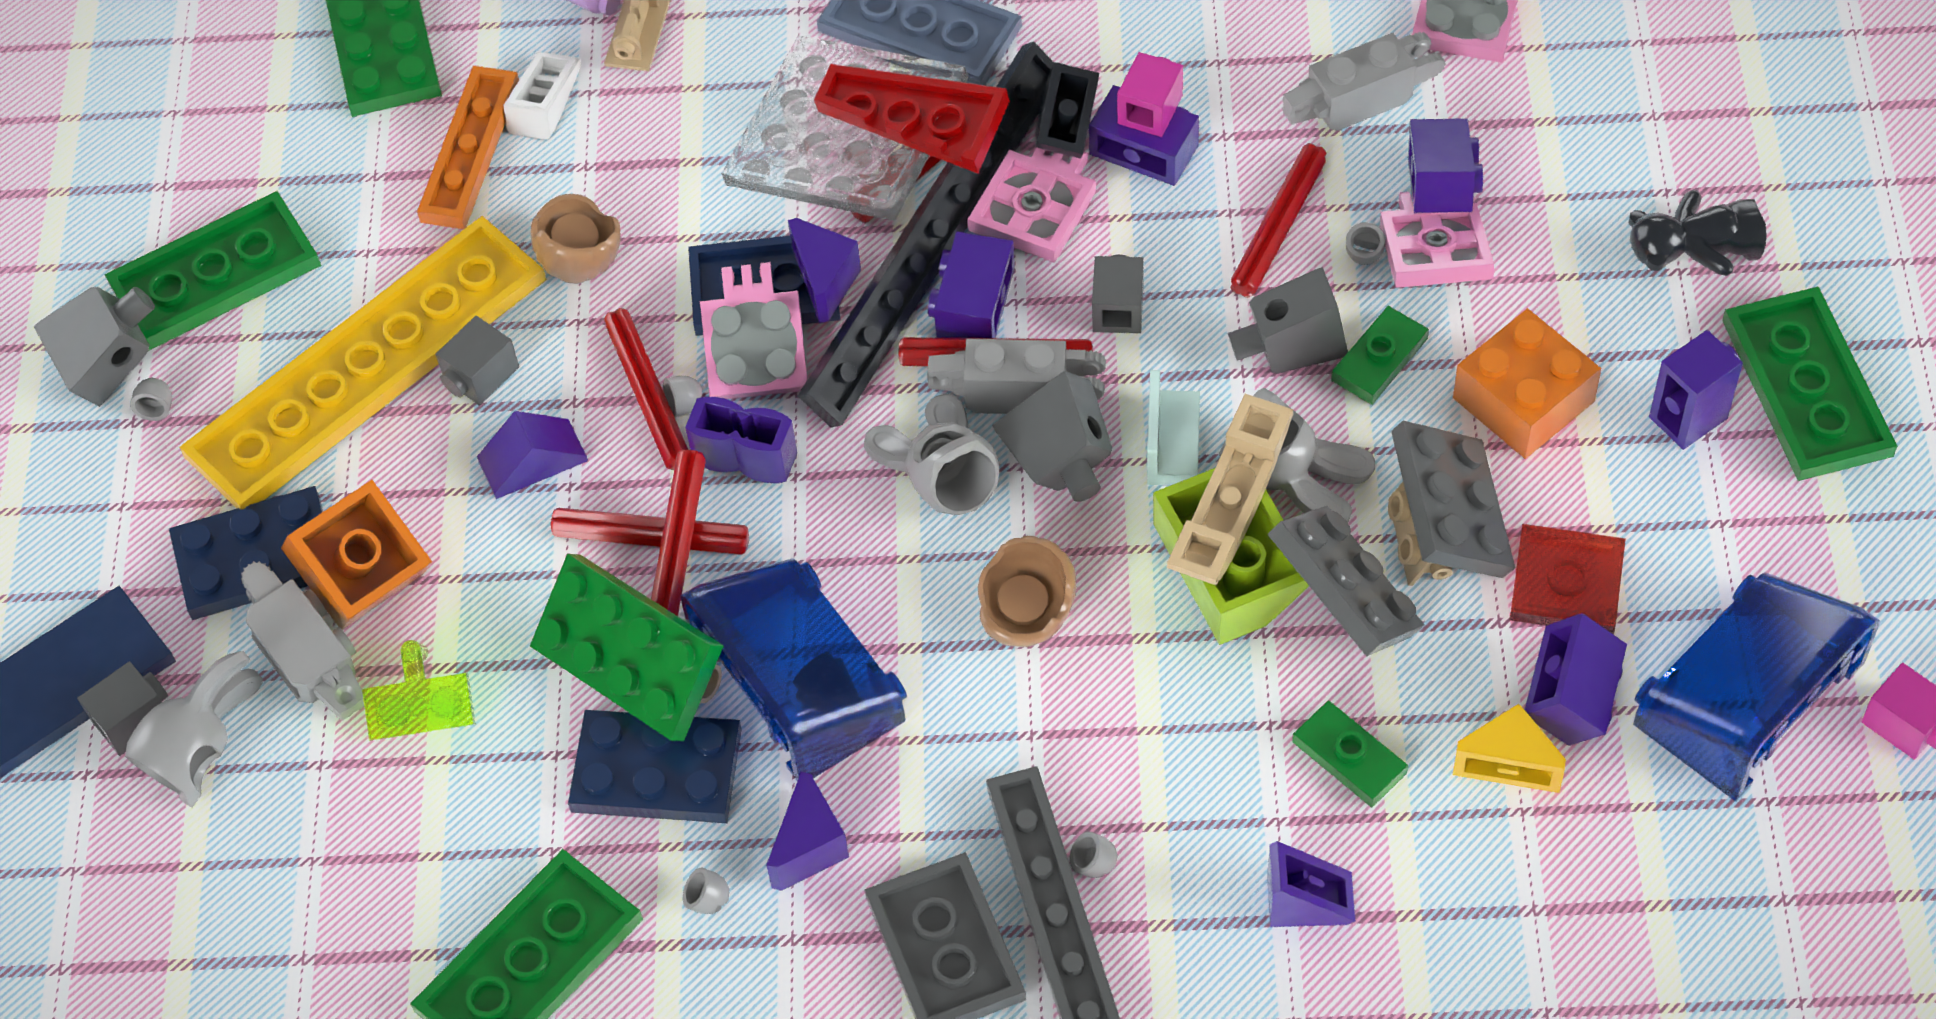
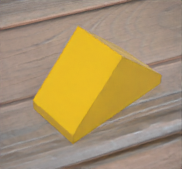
M1517 704L1458 741L1453 775L1559 793L1565 771L1566 758L1523 707Z

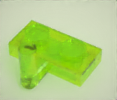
M415 640L405 641L400 649L405 682L362 689L369 741L476 725L469 674L461 673L426 679L423 662L428 657V648Z

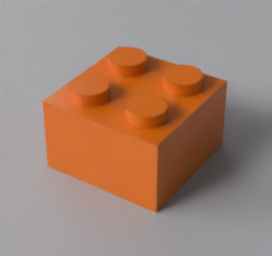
M1527 308L1457 364L1453 399L1526 459L1595 402L1602 368Z
M372 479L289 534L281 547L309 588L319 598L331 618L342 630L422 576L433 562Z

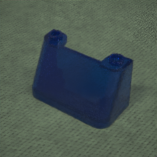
M794 558L698 584L681 594L680 599L686 622L724 645L719 660L767 723L769 735L774 743L779 742L785 752H790L791 760L786 762V768L797 781L801 771L809 773L815 778L905 722L906 718L902 700L907 698V693L901 681L892 671L886 674L883 672L821 592V582L812 566L806 561L799 564Z
M1767 572L1760 574L1757 578L1750 574L1734 592L1732 597L1734 602L1660 679L1651 676L1642 685L1634 698L1639 707L1636 711L1633 725L1736 802L1753 784L1754 779L1749 776L1751 768H1756L1763 759L1767 761L1773 755L1780 738L1833 682L1839 684L1844 677L1850 680L1865 664L1880 625L1878 618L1862 607Z

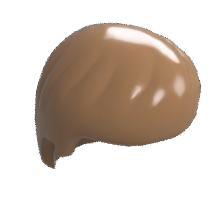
M580 194L556 196L539 210L531 223L532 249L536 254L537 261L548 274L557 277L563 282L579 284L592 280L599 274L607 271L617 256L621 239L619 221L615 217L604 215L594 201Z
M1035 536L1012 538L999 547L998 552L982 570L978 582V597L981 603L980 621L985 632L992 639L1006 646L1029 647L1042 643L1057 633L1069 616L1076 596V572L1068 555L1054 542Z

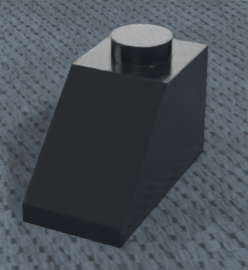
M1058 62L1053 63L1044 88L1036 124V148L1082 158L1100 73Z

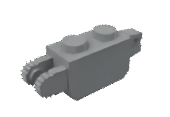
M1424 32L1415 33L1414 35L1410 34L1400 39H1397L1394 33H1390L1309 65L1308 78L1299 83V87L1283 94L1282 110L1291 125L1318 117V119L1324 120L1329 129L1339 131L1404 105L1413 96L1415 85L1428 81L1429 78L1433 79V77L1442 73L1446 65L1445 60L1438 52L1429 53L1427 56L1424 55L1430 49V45H1432L1430 38Z
M966 339V350L957 351L955 354L929 356L928 386L929 389L953 391L954 395L965 396L966 408L975 413L1007 414L1060 373L1066 371L1090 380L1097 400H1100V398H1103L1105 391L1104 382L1090 376H1097V374L1105 372L1106 359L1102 353H1097V351L1066 350V341Z
M253 561L252 564H248L246 568H243L244 572L241 573V580L244 587L247 588V596L253 604L248 607L245 620L252 631L251 637L296 699L300 702L314 703L320 699L341 721L368 704L354 676L356 672L351 656L356 653V650L340 627L332 631L322 619L327 615V611L316 594L311 589L303 593L293 579L282 584L270 567L266 566V563L261 564L260 561L258 563Z

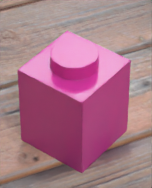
M1138 52L1117 93L1118 124L1163 137L1183 96V65L1172 62L1165 57H1155Z
M1902 662L1872 695L1861 723L1915 760L1928 745L1936 749V685Z

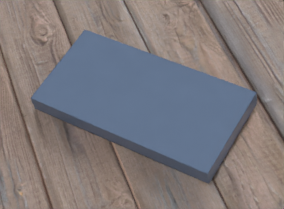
M830 0L817 20V28L820 33L945 79L986 85L1022 28V16L979 0Z

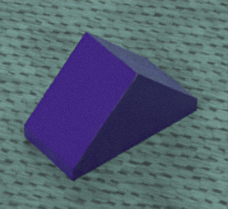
M799 218L787 220L792 250L819 324L827 322L861 271L858 241Z
M514 411L477 456L481 469L496 499L588 462L587 455L569 419Z
M802 771L800 772L766 864L771 888L780 891L849 858L846 836L812 775Z
M1279 841L1269 844L1267 885L1270 927L1349 925L1356 922L1351 871Z

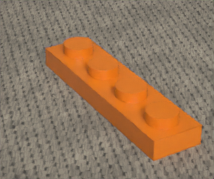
M472 66L417 209L420 223L456 229H465L467 227L506 122L503 105L519 81L517 72Z

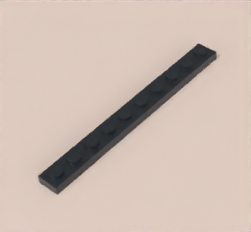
M1034 41L1022 45L996 86L1006 88L1009 103L979 173H974L947 162L797 395L830 428L843 425L937 276L944 249L951 250L956 231L964 233L968 227L967 219L1008 151H1015L1038 116L1044 88L1054 62Z

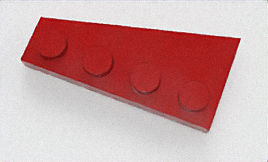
M830 64L814 101L820 113L978 174L1008 106L1009 98L1006 88Z

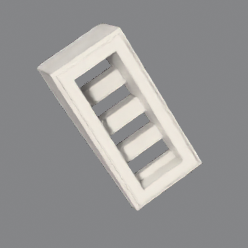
M537 52L503 105L506 126L510 134L544 140L550 139L558 125L580 70V58L545 52ZM542 73L554 74V75H559V76H558V77H555V76L542 75Z

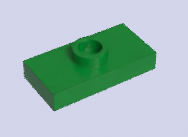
M1388 305L1332 370L1331 381L1373 405L1427 341L1429 329Z
M1329 700L1293 733L1292 742L1371 808L1408 773L1409 765Z

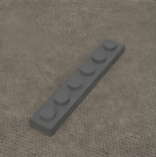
M1038 766L986 779L987 791L1059 1018L1120 1019Z

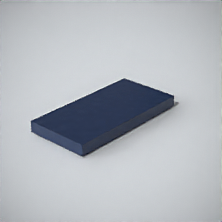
M120 585L0 662V778L89 720L77 698L130 661L142 676L149 672L155 676L176 662L172 652Z

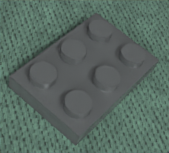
M1403 420L1391 433L1422 561L1504 578L1516 567L1482 439Z
M1324 506L1281 521L1268 533V536L1366 657L1411 638L1425 625L1417 616L1416 607L1411 599L1394 588L1383 574L1384 570L1380 561L1370 552L1363 550L1350 534L1351 528L1348 522L1339 513L1332 511L1328 506Z
M966 852L864 889L866 900L915 1019H978L1026 1001V991Z

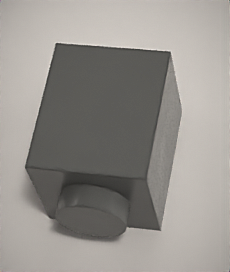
M1121 254L1095 256L1092 292L1093 332L1141 334L1144 257H1129Z
M474 316L436 353L442 372L440 380L453 395L459 398L465 395L479 406L520 367L512 339L478 316Z
M129 661L77 699L92 724L120 757L126 752L127 742L140 721L155 706L162 703L169 696L151 672L142 676Z

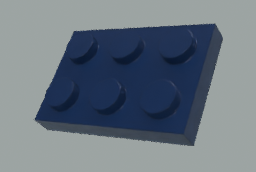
M790 235L688 246L693 326L696 336L703 335L700 301L724 299L722 267H732L735 278L734 285H742L741 265L751 264L753 283L762 282L760 265L767 262L771 263L774 293L798 291L802 324L819 323L792 250ZM839 306L829 321L841 320Z
M316 486L250 504L242 510L237 508L169 528L185 604L192 621L252 603L247 596V588L242 583L241 573L244 572L243 568H246L248 564H252L253 561L255 563L260 561L261 564L266 563V566L270 567L282 584L293 579L300 589L308 587L281 547L289 534L324 512Z
M585 710L568 799L570 812L727 824L742 732L740 720L694 717L685 740L672 741L629 712Z

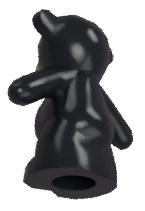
M1695 189L1684 194L1674 217L1663 213L1646 214L1641 210H1635L1630 212L1628 224L1632 227L1630 243L1633 252L1638 260L1651 271L1662 270L1663 267L1679 258L1685 252L1696 262L1723 276L1730 275L1734 268L1732 262L1724 256L1727 253L1742 255L1748 261H1757L1762 257L1767 238L1766 223L1755 199H1741L1728 204L1711 206L1696 213L1702 196Z

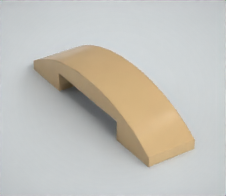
M1246 393L1244 394L1226 433L1225 448L1192 520H1186L1168 559V569L1213 585L1218 584L1234 558L1260 504L1293 416V409Z

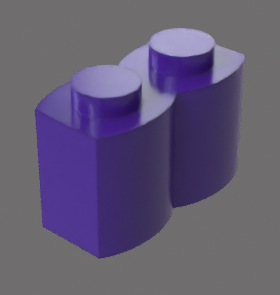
M701 397L696 399L685 426L690 450L703 453L706 460V469L716 472L740 471L748 478L763 483L787 482L798 452L792 420L785 414L768 408L743 409L737 403L725 398Z

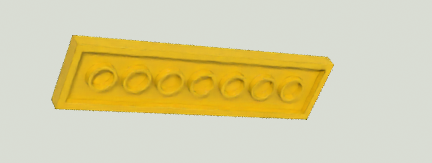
M480 216L182 444L179 448L184 458L235 508L242 510L250 504L264 501L439 364L436 353L474 316H478L488 324H491L547 280L544 268L484 216Z

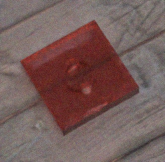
M1522 524L1509 621L1547 626L1583 613L1614 634L1626 538Z

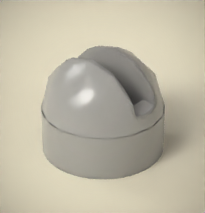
M1362 222L1354 225L1346 235V251L1354 262L1360 265H1370L1378 261L1385 249V236L1377 225ZM1355 244L1359 247L1373 249L1375 251L1370 252L1353 248V245Z
M680 375L665 378L663 381V392L674 417L691 413L696 399L701 398L703 395L702 386L692 377Z
M153 377L142 380L133 390L130 408L133 413L149 421H158L166 418L172 404V393L169 390V386L163 380Z
M1085 832L1075 840L1071 848L1070 865L1076 873L1090 878H1100L1105 874H1109L1116 867L1118 854L1115 845L1106 837L1093 832Z
M703 867L697 868L689 876L684 886L683 904L686 908L700 914H715L728 902L730 888L726 880L718 873Z

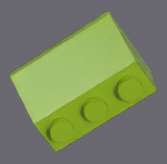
M1215 468L1153 492V525L1170 555L1186 520H1192ZM1266 489L1234 558L1217 585L1180 573L1219 645L1266 627L1309 587L1268 536V533L1278 523L1283 521V518Z

